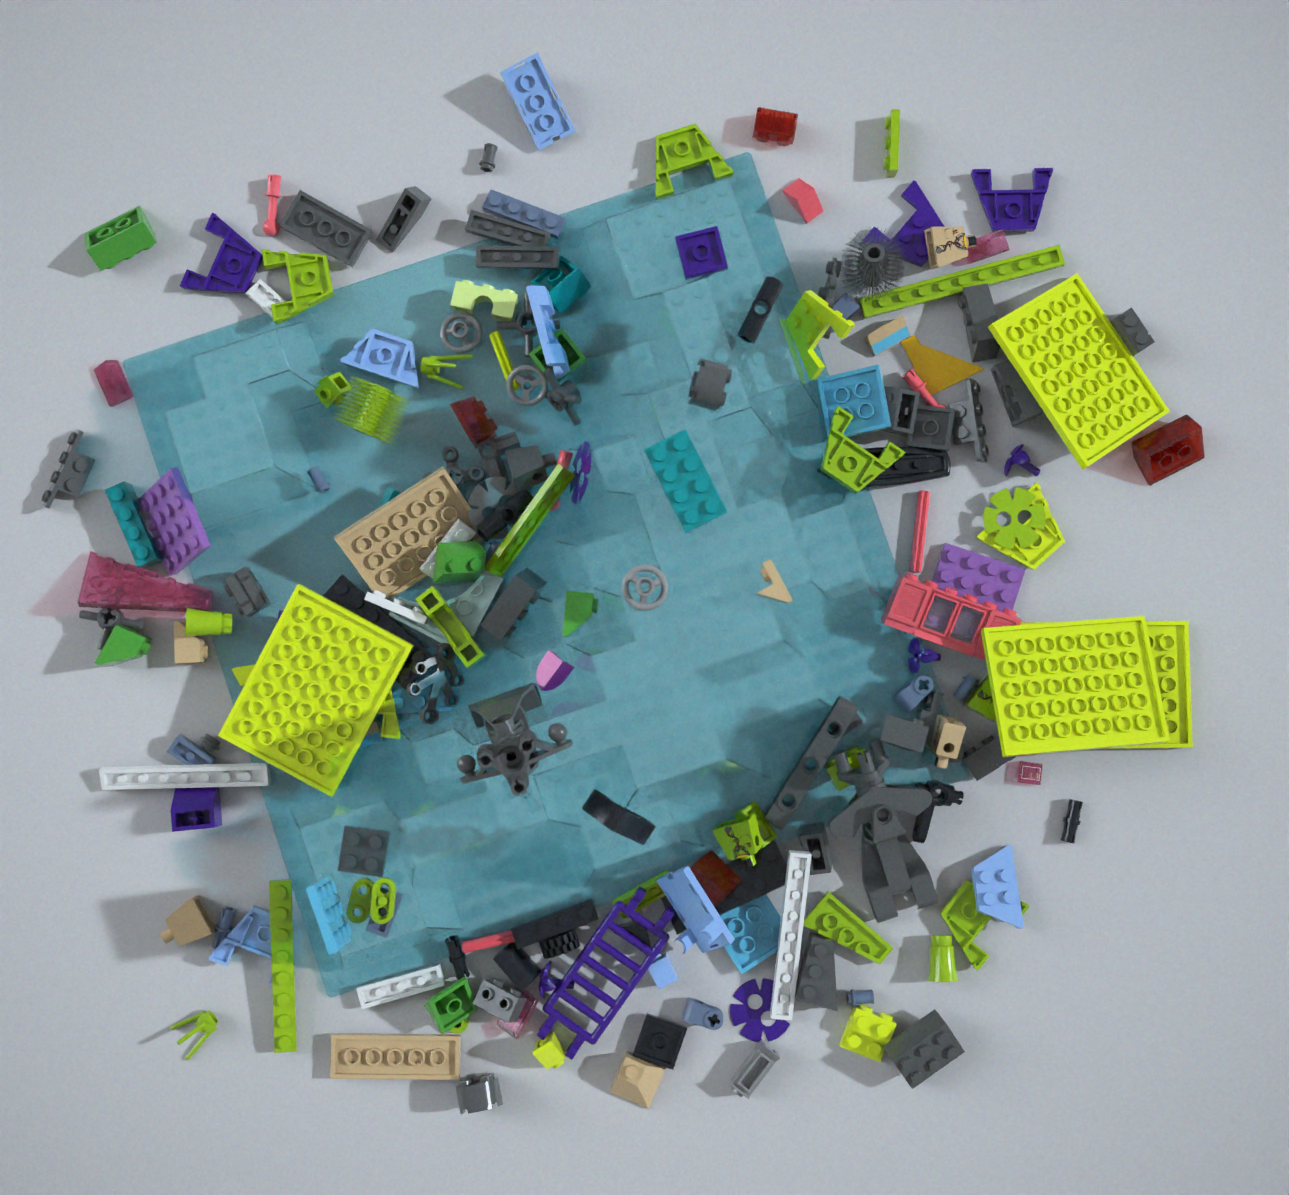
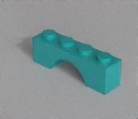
M123 481L105 489V493L137 567L147 569L163 562L160 551L155 546V540L142 519L138 497L133 485Z

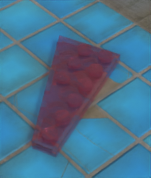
M90 551L78 598L79 607L175 612H186L187 607L211 612L213 591L190 583L176 582L174 578H164L156 572L132 564H121L113 558H103L98 556L97 553Z

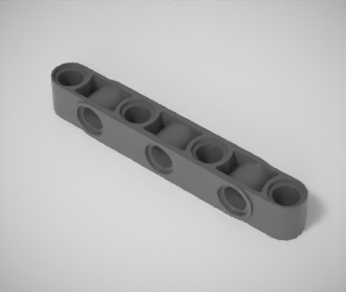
M842 696L836 699L769 805L763 820L780 830L786 826L855 717L859 706ZM836 723L839 725L837 731L831 732L827 729L828 725ZM808 759H813L816 761V765L814 767H807L805 762ZM785 795H791L794 799L792 802L786 803L782 798Z

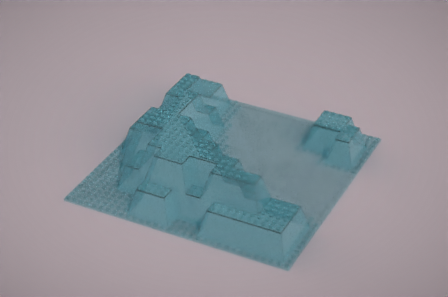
M749 152L724 160L733 169L732 177L715 181L711 167L707 165L671 177L670 180L674 189V195L656 200V183L560 214V216L566 218L567 222L559 239L551 237L548 246L559 247L560 256L562 255L579 267L592 286L584 296L574 301L570 308L562 313L554 309L555 314L550 317L553 321L560 320V329H564L587 359L586 362L559 381L561 385L566 380H570L580 391L581 403H573V408L581 420V423L576 426L572 423L565 409L562 412H558L546 398L533 406H523L511 399L507 392L506 379L489 334L496 331L500 332L513 369L521 365L538 366L531 357H525V338L517 330H497V322L501 321L493 320V305L490 302H480L474 309L473 316L481 325L482 336L479 344L473 350L466 353H456L449 350L441 340L440 329L442 323L448 316L457 313L450 306L456 281L468 280L477 286L487 284L495 287L496 290L510 289L515 291V294H518L519 297L515 321H517L518 316L524 312L526 287L532 286L530 282L545 270L477 268V246H512L491 239H485L335 289L333 297L279 325H275L273 318L267 313H263L128 358L123 362L159 476L161 478L170 468H179L211 544V547L188 566L203 611L232 614V633L211 635L233 705L244 686H240L232 669L256 664L277 624L279 610L284 611L297 584H301L323 596L341 575H344L365 595L367 591L373 593L337 544L334 536L376 510L388 486L402 493L421 481L426 473H434L441 467H444L446 470L447 464L442 457V451L445 447L453 446L459 452V459L457 461L459 469L466 471L473 466H480L485 471V478L482 482L466 481L461 486V492L468 502L472 491L478 484L488 492L485 481L488 475L478 450L479 445L484 440H491L515 431L521 447L537 445L541 456L554 452L556 462L558 461L560 450L573 453L568 469L572 472L575 471L573 462L579 446L582 444L583 451L584 441H588L590 444L588 455L591 452L590 473L586 474L588 484L582 499L579 502L578 494L577 504L572 502L573 490L570 493L569 483L559 497L561 501L560 507L555 511H549L503 575L502 579L504 580L484 619L514 576L524 569L529 568L545 580L547 584L539 593L541 595L538 600L527 609L529 612L522 621L519 620L515 625L517 629L510 638L505 637L500 641L480 624L474 639L485 652L486 657L471 668H466L456 654L453 661L459 673L463 675L464 683L462 686H452L454 694L459 698V703L456 707H453V710L438 711L439 719L433 725L422 723L420 713L397 714L401 739L383 737L384 742L359 748L333 797L269 764L271 784L269 786H260L289 878L292 879L296 900L329 997H335L355 990L359 986L387 979L448 958L450 955L445 939H449V936L457 935L462 949V941L508 931L518 925L591 898L595 907L610 902L665 870H668L669 873H674L678 869L689 866L692 873L729 861L712 830L721 822L735 819L733 814L753 801H756L763 814H765L839 696L859 706L857 713L863 722L840 739L828 759L833 757L832 754L834 752L847 750L854 745L870 750L868 741L881 738L887 715L903 719V717L916 719L918 709L926 711L927 707L924 706L926 696L909 713H906L892 698L901 687L906 685L916 675L930 677L934 685L932 691L941 693L930 662L922 663L919 661L920 668L916 674H912L909 670L908 659L914 657L913 654L908 652L909 644L914 637L917 638L920 642L919 651H921V649L925 648L922 638L887 626L880 620L899 572L869 487H864L854 494L837 481L817 472V469L822 465L828 438L817 379L827 377L829 374L817 344L814 351L825 365V368L817 379L810 380L786 319L801 298L753 158ZM718 226L728 270L685 280L675 236ZM767 276L774 277L780 280L784 286L755 343H748L738 337L737 334ZM763 306L755 307V311L758 314L766 313V309ZM456 319L452 321L447 328H451L452 324L456 321L465 322L466 319ZM530 320L527 321L526 326H523L524 329H532L534 327ZM473 324L468 328L469 332L466 336L469 343L474 340L476 334ZM371 329L412 341L419 387L417 389L342 364L340 360L343 356H347ZM459 329L457 331L458 334H462L464 332L463 329ZM556 329L555 331H553V333L555 334L560 329ZM447 335L451 344L457 347H464L461 339L455 338L453 335ZM539 335L533 337V350L541 345ZM431 355H473L472 359L440 361L441 363L455 364L456 367H441L440 372L435 373V375L462 385V390L438 380L429 379L427 374L421 373L423 357H430ZM700 358L727 365L728 369L732 370L730 382L726 383L723 391L727 392L724 406H720L716 411L687 403L692 398L688 394L694 371L699 372L700 366L697 365V362ZM523 371L519 373L522 377L526 374L533 375L536 379L539 378L537 374L531 371ZM340 372L352 387L353 385L355 387V377L356 381L358 377V380L362 378V381L364 379V381L376 383L391 390L393 394L397 393L396 395H399L400 398L402 396V398H405V401L407 399L408 403H404L405 407L400 404L398 405L401 408L403 407L404 411L400 409L403 415L397 412V416L399 415L400 419L396 417V420H399V423L398 421L397 423L393 421V424H396L395 430H389L392 433L394 432V434L390 435V439L389 437L385 438L390 440V442L387 443L364 435L344 423L336 421L337 418H340L339 415L341 414L342 416L343 414L342 412L340 413L341 409L342 411L344 409L340 405L326 408L320 402L317 395L313 392L319 386L318 382L327 375L330 376ZM530 382L524 383L525 387H531ZM548 382V390L551 391L552 387ZM542 384L536 386L529 393V400L536 398L540 394ZM520 387V389L514 392L522 399L523 390ZM686 429L727 510L726 514L686 534L644 453V449ZM487 445L483 448V454L486 456L494 453L493 446ZM449 452L447 457H453L454 452ZM503 455L500 457L508 476L505 484L506 490L513 479L506 456ZM581 458L579 459L577 464V473H579L581 469ZM556 465L546 468L548 477L550 476V474L553 471V468H555ZM314 466H319L326 481L330 482V490L323 494L315 492V486L307 474V471ZM476 471L473 476L479 477L480 472ZM582 472L580 476V487L582 486L584 481V472ZM453 473L451 479L455 482V478L459 476ZM545 481L526 490L535 497ZM509 495L501 496L499 505H502L511 497ZM470 505L472 510L479 508L477 506ZM487 506L483 509V519L493 512V507ZM507 525L508 532H510L512 528ZM491 539L488 542L482 540L479 543L487 552L491 546L490 542L493 543L496 540L501 544L504 539ZM769 559L772 560L793 601L785 604L755 595L771 585L770 582L766 583L759 571L762 569L761 564ZM642 564L657 567L664 573L668 581L666 599L659 607L650 611H640L631 607L622 594L624 576L630 569ZM245 566L251 569L271 602V605L251 617H247L244 614L241 615L237 611L235 598L233 596L230 597L224 589L226 585L224 579ZM648 571L635 574L639 579L642 577H648L652 581L658 579L655 574ZM426 576L389 601L393 602L394 598L401 597L418 603L415 598L431 586L435 587L445 601L466 592L477 579L475 581L434 583L433 578ZM630 581L629 593L639 603L640 595L636 591V585ZM643 583L640 586L644 592L650 588L647 583ZM661 585L655 587L653 593L647 596L646 604L654 602L659 597ZM566 591L594 593L595 598L599 600L598 612L593 613V618L569 638L563 637ZM379 606L386 614L389 615L391 610ZM392 618L424 648H435L441 644V642ZM548 650H551L560 659L567 661L575 668L561 685L553 690L543 691L537 684L536 673L541 660ZM458 677L455 678L456 684L459 682ZM919 680L920 686L918 688L925 689L926 686L924 684L926 681ZM530 683H536L541 696L542 706L525 712L530 730L536 734L538 739L556 743L548 736V730L551 725L560 723L567 729L565 740L571 739L573 745L539 760L538 767L529 775V786L524 795L520 793V796L514 795L503 774L462 784L460 778L465 774L457 768L458 759L463 755L472 756L476 761L474 769L476 771L480 767L476 755L478 748L483 744H492L485 726L476 727L468 705ZM942 698L938 715L949 717ZM427 712L426 715H425V717H426V719H429V716H430V715H429V713ZM377 714L373 722L379 721L382 729L383 714ZM882 741L885 754L889 757L891 763L882 775L886 784L918 788L915 786L917 782L925 784L928 780H938L943 784L949 785L967 779L970 775L963 760L961 765L948 762L947 768L935 766L936 756L925 745L921 753L889 745ZM249 753L252 763H267ZM808 759L805 765L807 767H814L816 761ZM823 766L786 826L780 830L770 824L777 838L769 844L773 842L778 844L798 837L802 833L804 825L825 823V827H827L830 817L838 815L855 795V786L850 785L838 791ZM594 789L600 791L615 803L641 815L656 826L644 845L608 829L582 809V806ZM785 795L782 798L786 803H790L794 799L791 795ZM345 825L390 831L383 877L391 878L396 884V891L404 895L387 938L365 931L370 916L359 924L351 922L347 917V906L354 883L361 878H369L375 883L383 877L337 871ZM326 877H329L330 881L333 880L336 885V899L342 903L345 912L342 916L345 924L348 923L352 931L351 941L338 952L331 955L328 954L305 889ZM364 886L360 887L362 894L367 893V889ZM355 908L354 914L360 916L361 910Z

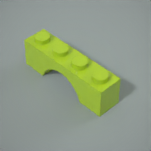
M431 586L415 598L427 616L446 637L466 668H471L487 656L435 587Z

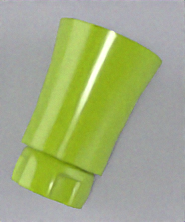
M186 607L185 637L232 633V614L202 611Z
M931 935L928 981H958L952 935Z

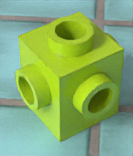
M340 372L323 377L318 382L319 386L313 392L326 408L333 405L337 407L343 401H346L344 397L350 392L351 385L349 387V382Z

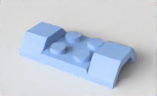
M527 286L526 289L546 365L553 367L557 380L561 379L570 371L565 350L553 333L556 329L550 317L555 312L550 294L545 286Z

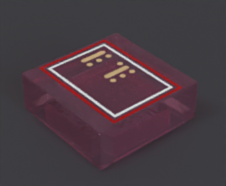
M1020 761L1018 782L1040 785L1043 764Z

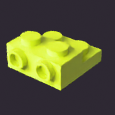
M861 1004L860 1007L855 1005L839 1045L842 1048L881 1062L885 1051L883 1045L891 1041L897 1023L892 1020L893 1016L885 1012L877 1014L872 1012L873 1008Z

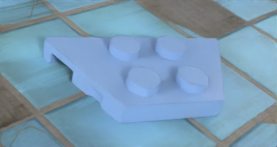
M371 329L364 339L359 341L353 347L354 349L340 360L342 364L417 389L419 387L412 341Z
M1007 845L971 868L977 912L989 915L1000 922H1006L1017 929L1024 928L1012 846Z

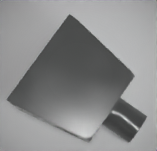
M537 445L504 451L517 493L548 479L546 468L557 464L554 452L541 456Z

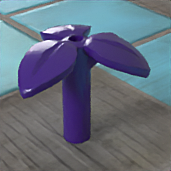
M1020 444L1011 451L1010 455L1012 456L1006 460L1004 466L1005 476H1008L1013 464H1018L1034 476L1039 475L1041 470L1031 464L1028 454L1021 450L1024 447L1023 444Z
M915 637L911 640L908 647V652L914 656L908 659V667L912 674L918 672L920 668L919 661L929 663L941 660V655L931 649L923 648L919 651L920 642Z
M551 961L544 966L540 974L539 993L542 999L545 998L544 992L555 989L562 980L548 976V968ZM571 980L566 989H573L574 981Z

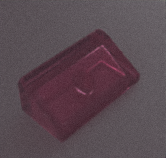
M105 360L94 369L110 407L133 397V393L118 360Z
M523 990L521 993L527 1000L517 1022L507 1023L502 1019H499L497 1025L515 1039L519 1038L538 1003V1000L527 990Z

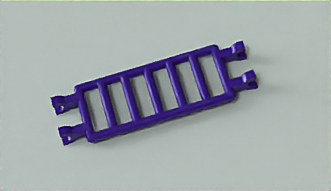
M641 886L638 887L627 905L622 901H617L543 1005V1011L549 1016L539 1028L537 1036L544 1040L556 1021L574 1032L577 1036L565 1053V1056L571 1060L584 1041L591 1045L598 1041L670 938L669 934L663 931V929L674 916L675 910L667 906L656 924L640 915L635 909L647 892ZM620 911L659 938L653 948L613 921ZM607 929H610L647 955L641 965H638L601 939ZM595 946L634 972L628 983L589 956ZM583 963L622 989L616 1000L577 973ZM571 980L610 1006L604 1017L565 991ZM559 997L598 1024L592 1034L553 1008Z

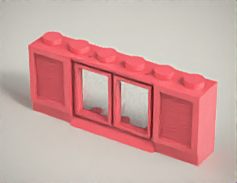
M906 572L905 575L899 573L880 619L887 626L985 661L981 629L1016 626L1022 622L1016 615L1017 612L1012 609H998L996 604L986 600L984 603H981L973 595L967 593L965 596L959 595L956 589L948 586L945 589L937 587L938 583L928 579L925 582L920 581L917 575Z

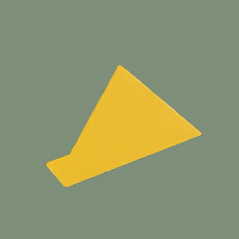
M916 335L901 342L918 377L927 383L924 387L931 396L984 370L980 366L921 345Z

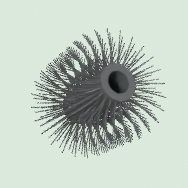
M874 228L873 239L871 236L870 239L868 238L867 243L865 239L862 241L864 244L862 246L863 250L856 245L852 246L862 252L851 250V248L848 250L847 248L846 251L849 253L847 256L844 253L842 257H845V259L841 261L842 265H847L841 271L845 274L848 271L849 274L845 275V277L848 279V283L849 280L853 282L850 286L852 287V285L856 284V289L860 288L861 290L864 288L865 291H868L869 288V295L872 287V298L875 288L874 296L879 292V288L883 289L882 286L886 290L887 283L890 286H895L891 282H894V280L895 282L896 280L900 281V278L904 276L900 274L901 269L905 267H900L905 260L901 258L899 252L898 255L897 253L896 255H888L891 252L903 251L901 248L900 250L897 248V250L893 249V251L889 252L888 250L892 247L894 248L895 244L890 247L891 241L887 244L884 240L881 244V239H878L879 243H877V235L874 243ZM850 252H854L855 254L857 253L858 255H857V256H856V255L854 256L853 254L851 255Z

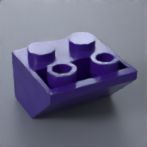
M219 787L175 788L170 810L172 832L222 826Z

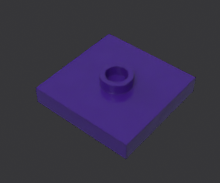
M718 226L675 236L685 280L728 270Z

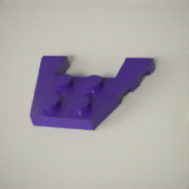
M1034 168L1032 171L1033 189L992 190L991 169H972L971 177L992 232H1033L1036 229L1053 168Z
M913 180L901 197L917 210L893 237L894 241H891V244L894 246L896 243L897 248L903 250L893 252L895 255L896 253L898 255L899 252L901 258L905 261L922 267L929 259L924 230L931 227L945 226L917 182ZM875 226L873 227L874 243L876 241V235L877 243H879L878 239H881L879 238V236L882 237L883 235L884 238H888L886 237V235L884 236V234L880 230H878L877 233V228ZM873 229L871 230V234L869 235L868 233V237L866 236L864 238L866 243L868 238L870 239L871 236L873 239Z
M212 213L205 230L208 233L223 238L222 245L208 276L205 277L187 269L180 287L186 290L245 294L251 286L263 256L215 213Z

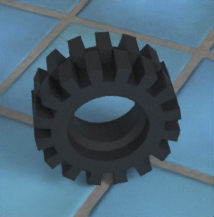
M575 929L539 941L544 959L566 954L581 946Z

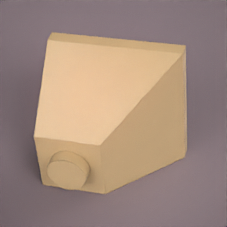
M626 1051L609 1092L649 1109L664 1074L665 1067L635 1057L633 1053Z

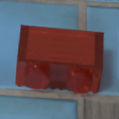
M758 107L752 137L763 143L768 142V140L776 141L780 146L793 144L798 114Z

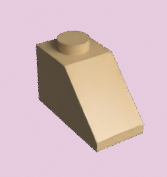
M174 621L175 663H206V658L209 657V647L206 645V641L200 636L185 637L186 623Z

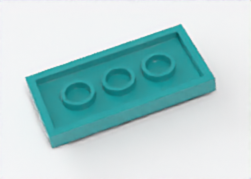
M686 429L644 449V453L685 534L727 513Z

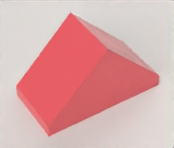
M800 178L782 190L806 224L824 211L814 187Z

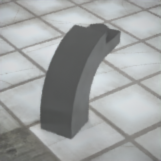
M931 691L925 699L924 706L927 707L926 711L918 709L916 719L924 721L923 725L929 727L925 747L936 756L931 750V742L944 693ZM961 744L957 759L949 758L948 762L961 765L966 744Z

